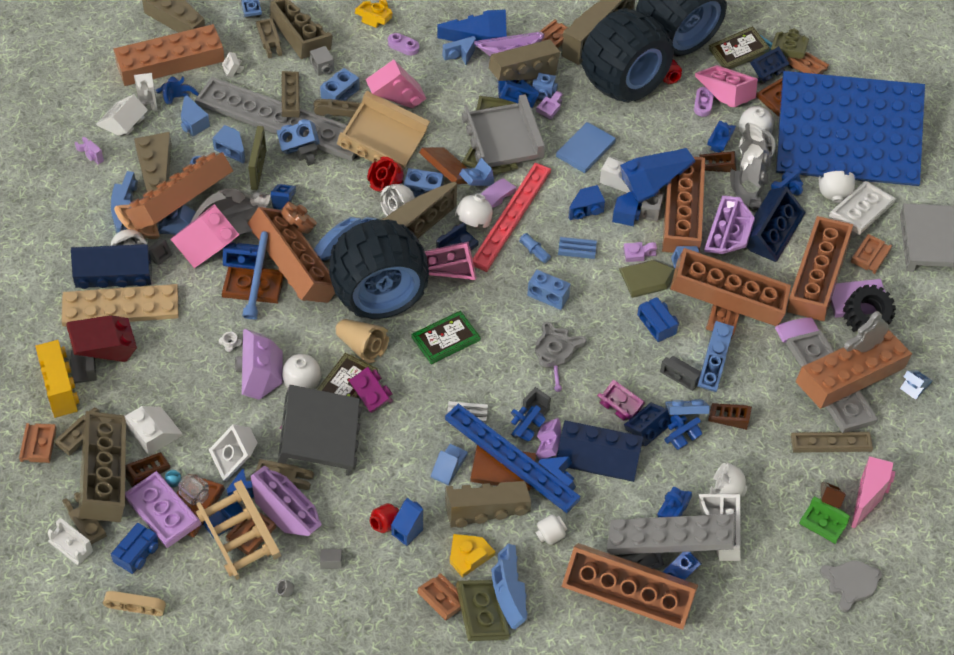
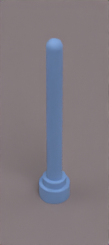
M263 231L260 235L249 302L246 308H243L242 317L246 319L256 320L258 317L256 301L268 239L266 231Z

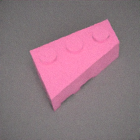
M392 60L366 79L372 94L409 108H414L426 100L420 84L395 60Z
M469 241L425 251L429 275L476 280L477 277Z

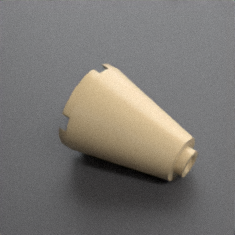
M343 319L336 325V335L362 360L368 363L376 362L374 359L378 355L381 357L387 349L389 337L386 335V332L388 330L382 326Z

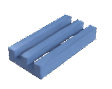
M560 237L558 255L595 259L597 241Z

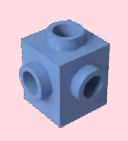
M538 73L537 80L534 79L532 85L539 92L538 100H543L546 96L551 99L553 93L558 88V83H555L556 76Z

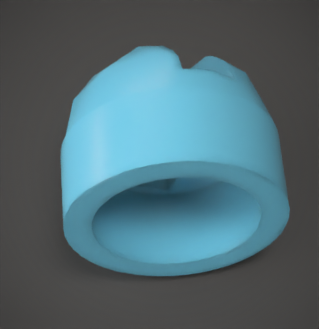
M169 470L165 475V481L170 487H177L182 481L181 474L177 470Z

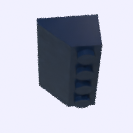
M787 186L772 189L768 192L754 215L755 221L747 243V248L750 252L774 262L778 261L806 213Z
M148 244L71 247L72 277L75 288L126 287L152 284V263Z
M564 420L557 457H570L572 462L568 467L570 469L634 482L643 436Z

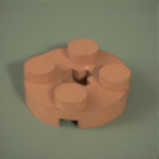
M287 202L282 208L281 214L291 226L293 224L299 226L297 230L302 233L309 234L317 224L307 214V209L300 204L296 206L291 202Z

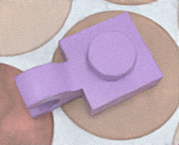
M556 91L551 99L546 96L537 106L536 112L551 120L560 110L563 94Z
M82 137L84 144L75 142L76 150L80 152L85 151L90 161H94L98 165L104 161L102 150L91 140L88 141L86 137Z
M642 242L624 243L623 246L626 262L644 261L646 256H656L657 246L655 242L648 243L645 246L642 245Z

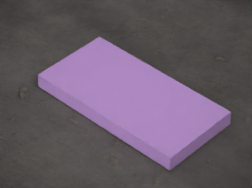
M157 471L125 492L126 501L148 527L157 534V537L166 548H169L201 525L198 517Z

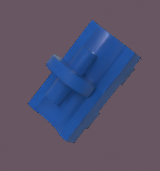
M719 120L707 145L711 146V150L720 153L724 151L736 126L728 125L726 122Z
M797 169L793 173L786 171L782 175V182L774 181L771 184V190L787 186L792 194L799 196L803 192V182L800 180L801 171Z
M537 405L535 407L531 406L525 416L524 413L527 411L525 407L522 406L519 411L513 409L511 414L514 418L511 423L516 425L518 421L520 422L511 435L529 442L535 434L528 428L529 424L532 422L537 427H540L546 420L543 414L539 412L541 408Z
M678 415L671 416V424L668 425V428L670 430L675 428L676 431L669 434L664 440L667 444L671 442L677 450L688 444L683 436L684 433H687L692 441L703 434L698 426L701 422L700 419L696 417L684 425V422L687 421L685 416L681 418Z
M673 486L671 491L665 495V501L657 514L658 518L680 517L692 498V492L682 491Z
M691 551L682 552L663 573L686 580L702 563Z

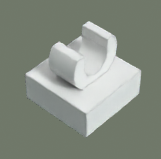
M232 52L228 53L222 63L228 77H233L236 72L241 73L244 69V66H240L242 61L237 59L236 54Z

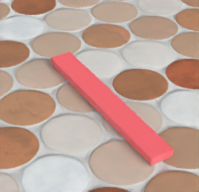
M534 163L472 258L474 267L485 272L489 270L550 175L551 168Z

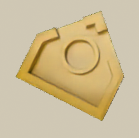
M379 0V3L363 1L355 8V14L362 16V23L375 28L380 24L385 25L393 15L386 0Z
M453 534L450 564L463 578L495 556L496 552L483 537Z

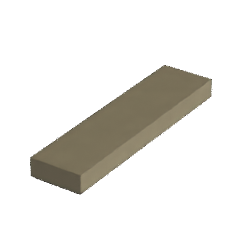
M282 71V117L299 118V72Z
M870 432L791 433L793 453L872 452L873 450Z

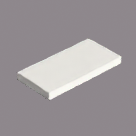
M865 181L830 212L829 217L833 220L853 224L852 231L860 235L894 204L896 198Z

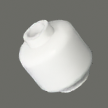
M551 514L537 523L538 531L535 533L541 543L546 541L548 545H553L566 536L565 531L568 529L560 516L556 517Z

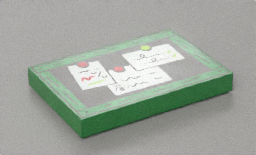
M461 310L411 334V338L431 365L481 340V336Z

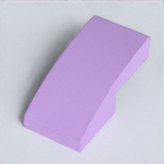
M502 178L489 186L481 195L485 196V199L494 208L501 205L505 197L514 194L517 187Z
M812 318L796 319L775 327L783 343H786L788 338L819 331Z
M559 418L541 425L537 434L541 441L536 452L539 460L557 454L561 435Z

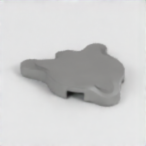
M875 311L869 320L857 330V336L845 343L844 349L847 351L857 349L860 352H867L881 343L889 329V324L882 319V314L879 311Z
M544 322L542 324L543 334L536 342L535 352L542 367L563 365L569 362L573 353L578 348L586 345V338L584 336L568 337L569 331L566 328L557 329L550 322Z
M849 561L835 567L824 565L820 570L821 576L830 583L829 592L841 595L839 609L845 613L851 609L855 602L870 598L882 577L880 569L860 561Z

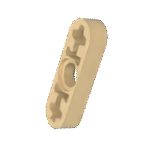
M107 591L103 600V605L110 609L154 616H162L166 607L165 601L159 598L117 591Z

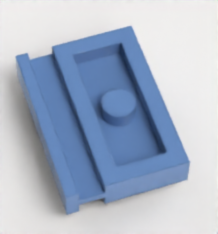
M705 400L665 401V408L668 409L670 415L709 414V405Z

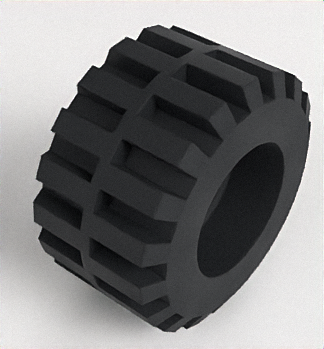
M869 284L864 285L863 288H857L846 300L843 312H845L843 315L844 320H848L846 322L847 326L851 325V330L855 332L869 320L870 317H867L861 310V303L871 304L876 311L882 314V319L887 324H890L895 317L896 305H892L895 301L893 298H889L890 293L888 291L885 293L883 291L884 288L880 287L878 289L877 285L869 287Z

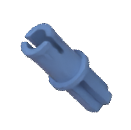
M528 233L520 237L519 242L529 250L531 255L534 254L543 263H547L550 260L551 256L541 247L540 242H536Z

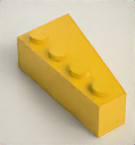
M59 340L35 345L54 418L78 412L76 404H80L77 392H72V389L76 387L73 377H68V373L72 372L69 361L64 362V358H67L65 347H60Z

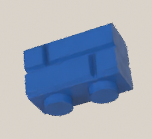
M230 242L223 248V266L255 269L259 245Z
M655 297L649 300V302L647 301L639 305L637 316L657 342L677 334L678 319L669 313L665 302H661L659 298Z
M136 523L112 551V561L131 574L137 569L140 570L144 566L147 556L150 553H155L158 549L159 541L157 534L140 523Z

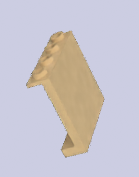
M366 91L360 106L343 133L340 132L337 145L372 162L379 161L380 157H390L397 161L404 171L427 132L430 121Z

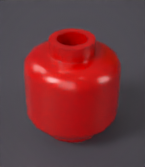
M673 59L670 69L663 79L667 84L676 83L682 76V68Z
M390 503L373 509L370 517L371 527L380 533L391 531V524L399 509Z

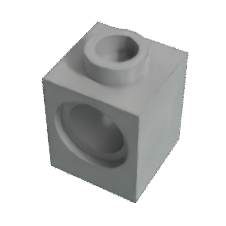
M326 46L310 51V62L318 76L334 71V59Z
M658 193L643 201L640 218L658 222L663 194Z

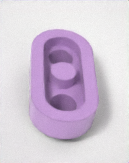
M400 33L389 35L388 46L409 56L416 55L419 52V43L416 40Z
M700 87L695 98L694 112L701 117L708 116L712 109L714 95L706 87Z

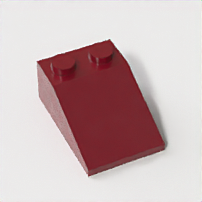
M109 315L66 323L74 355L127 362L137 349L129 318Z

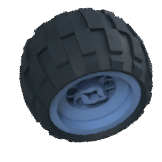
M639 0L636 11L648 14L663 26L672 40L674 55L678 57L700 49L716 34L725 18L727 2L725 0Z
M627 8L620 9L603 18L589 34L582 50V67L590 82L600 92L617 101L629 103L644 98L659 86L672 64L674 47L668 33L654 18L641 11L628 10Z
M376 219L360 223L338 238V242L333 245L331 250L329 275L336 295L349 311L354 312L356 316L361 318L383 319L408 310L422 298L424 289L428 287L429 267L423 246L412 231L403 224H397V221Z

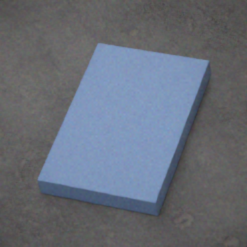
M586 122L556 152V157L586 173L615 143L616 138Z

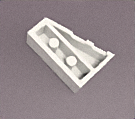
M699 494V504L703 515L735 514L734 550H716L719 561H741L740 494Z

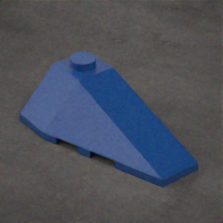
M487 10L482 15L475 17L470 15L468 19L460 21L455 19L437 24V38L454 42L475 36L476 41L506 37V10Z
M687 148L638 157L620 165L622 179L636 201L640 203L658 194L660 188L670 184L671 179L676 175L682 174L695 163V159Z

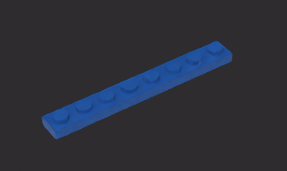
M459 403L445 415V420L565 513H568L580 501V495Z

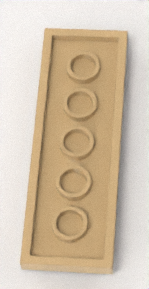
M178 284L63 292L62 326H66V323L70 321L109 315L129 318V322L179 318Z

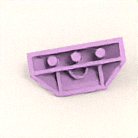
M533 32L474 41V45L488 56H491L494 53L541 42L544 38V33Z
M722 196L704 249L705 252L725 254L747 247L755 217L740 197Z
M244 329L242 395L260 400L282 384L283 351L263 334Z
M266 466L252 474L251 481L255 503L284 533L309 536L322 525L315 506L286 476L269 470Z

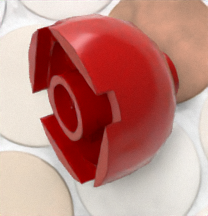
M380 157L379 161H374L367 175L370 187L379 193L389 185L402 184L404 179L401 165L390 157Z

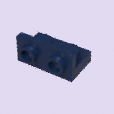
M778 46L754 59L750 64L759 77L757 78V83L760 81L765 83L773 78L771 75L776 74L778 76L785 71L784 68L789 65V62Z
M461 223L454 226L445 235H441L436 241V248L469 241L470 250H473L479 245V241L466 231L467 225Z
M650 402L624 424L625 430L634 435L643 436L642 445L647 446L671 424L668 409Z

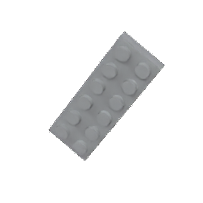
M821 330L788 338L786 342L801 368L834 352ZM860 391L826 406L842 433L871 426L878 421Z
M735 514L611 520L607 552L616 555L734 550Z

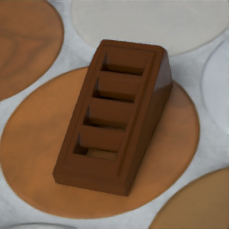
M735 151L699 154V157L709 160V164H705V171L730 172L731 168L736 171Z
M712 403L708 421L747 430L752 407ZM716 410H720L719 416H715ZM724 412H728L727 417L723 416Z
M160 452L125 465V478L131 487H134L157 471L161 474L169 470L171 466ZM155 461H158L160 466H157Z
M823 481L821 483V501L836 508H841L846 496L845 492L840 487Z

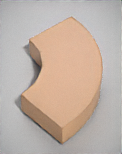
M130 205L116 206L114 209L121 223L127 229L136 230L125 212ZM157 224L136 230L144 238L158 239L160 237Z

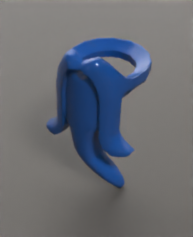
M184 76L179 81L167 82L161 86L164 101L167 105H170L176 97L189 96L185 91H190L196 96L199 93L191 85L182 84L185 80Z

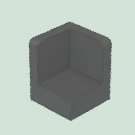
M535 387L523 399V407L527 409L524 414L528 412L531 406L535 407L537 405L541 408L539 412L544 416L550 410L551 398Z

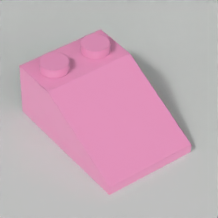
M718 65L695 73V77L720 102L727 104L729 107H737L756 98L757 78Z
M213 204L170 240L189 263L196 268L239 236V233L217 206Z
M869 456L860 481L852 528H856L879 504L884 494L889 493L891 483H893L895 471H892L893 462Z

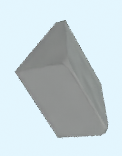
M321 549L320 568L342 569V549Z

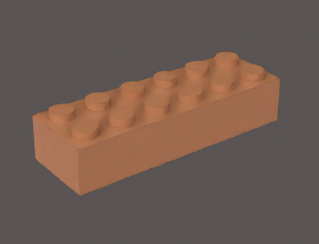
M214 24L113 48L116 64L124 86L135 84L134 75L152 73L153 79L224 62L225 60L223 46Z
M212 152L207 156L203 155L197 158L195 164H189L182 168L183 172L173 174L169 177V181L161 182L154 191L150 190L144 193V198H138L129 203L130 207L125 212L134 228L137 230L158 223L233 172L224 153L215 154V152Z
M694 157L695 163L682 174L672 178L671 183L666 185L662 252L674 253L677 246H697L700 252L705 158Z
M258 207L247 224L259 241L263 231L268 233L266 250L270 258L279 267V271L288 280V284L294 288L298 298L303 301L328 303L334 296L335 291L330 279L329 270L303 234L297 230V226L295 224L291 226L281 214L282 210Z
M820 216L816 217L789 297L788 313L825 321L851 240L853 224Z
M684 248L677 260L670 290L777 326L786 313L791 285Z
M888 329L884 340L867 352H860L857 349L847 351L843 347L802 366L795 382L822 409L903 370L912 353Z
M577 543L573 548L561 587L683 630L698 584Z

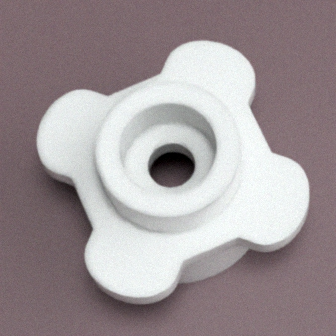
M226 332L219 339V344L225 347V351L231 352L236 346H241L242 341L237 338L236 333Z

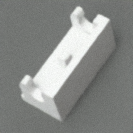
M152 73L134 75L138 99L144 106L151 104L152 111H158Z
M59 518L56 521V530L54 532L51 529L48 530L50 539L48 542L76 565H79L93 552L90 540L62 518Z

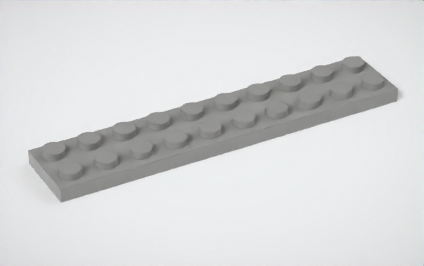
M211 77L195 99V103L200 107L256 127L264 126L265 130L277 134V130H281V127L285 125L293 126L298 124L300 120L308 119L316 126L320 144L316 145L317 149L349 161H353L357 155L337 145L340 132L343 133L347 125L300 109L299 118L282 117L281 101ZM309 129L304 131L303 137L309 134ZM289 135L287 138L292 140L293 136Z

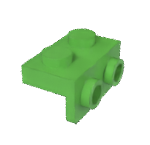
M814 496L799 524L836 544L847 527L850 516L845 511L823 503L821 499Z

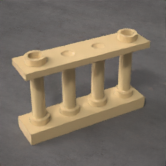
M242 480L234 483L236 488L233 491L234 494L206 509H203L200 502L196 503L199 508L196 514L201 523L206 521L228 563L224 565L230 577L234 575L236 580L240 579L237 570L265 555H272L274 560L281 557L277 545ZM237 501H243L246 507L242 509L243 512L215 527L212 526L208 516ZM246 519L253 520L255 526L252 527L251 531L224 545L221 543L218 534ZM255 537H262L265 542L262 548L234 563L231 562L227 552Z

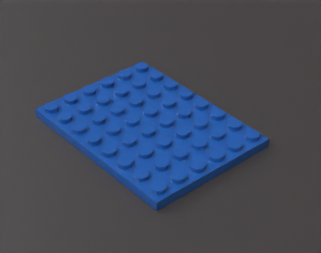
M784 71L782 77L776 173H785L786 171L793 173L797 169L801 171L800 175L824 177V173L844 171V175H849V172L853 173L855 180L919 186L925 84Z

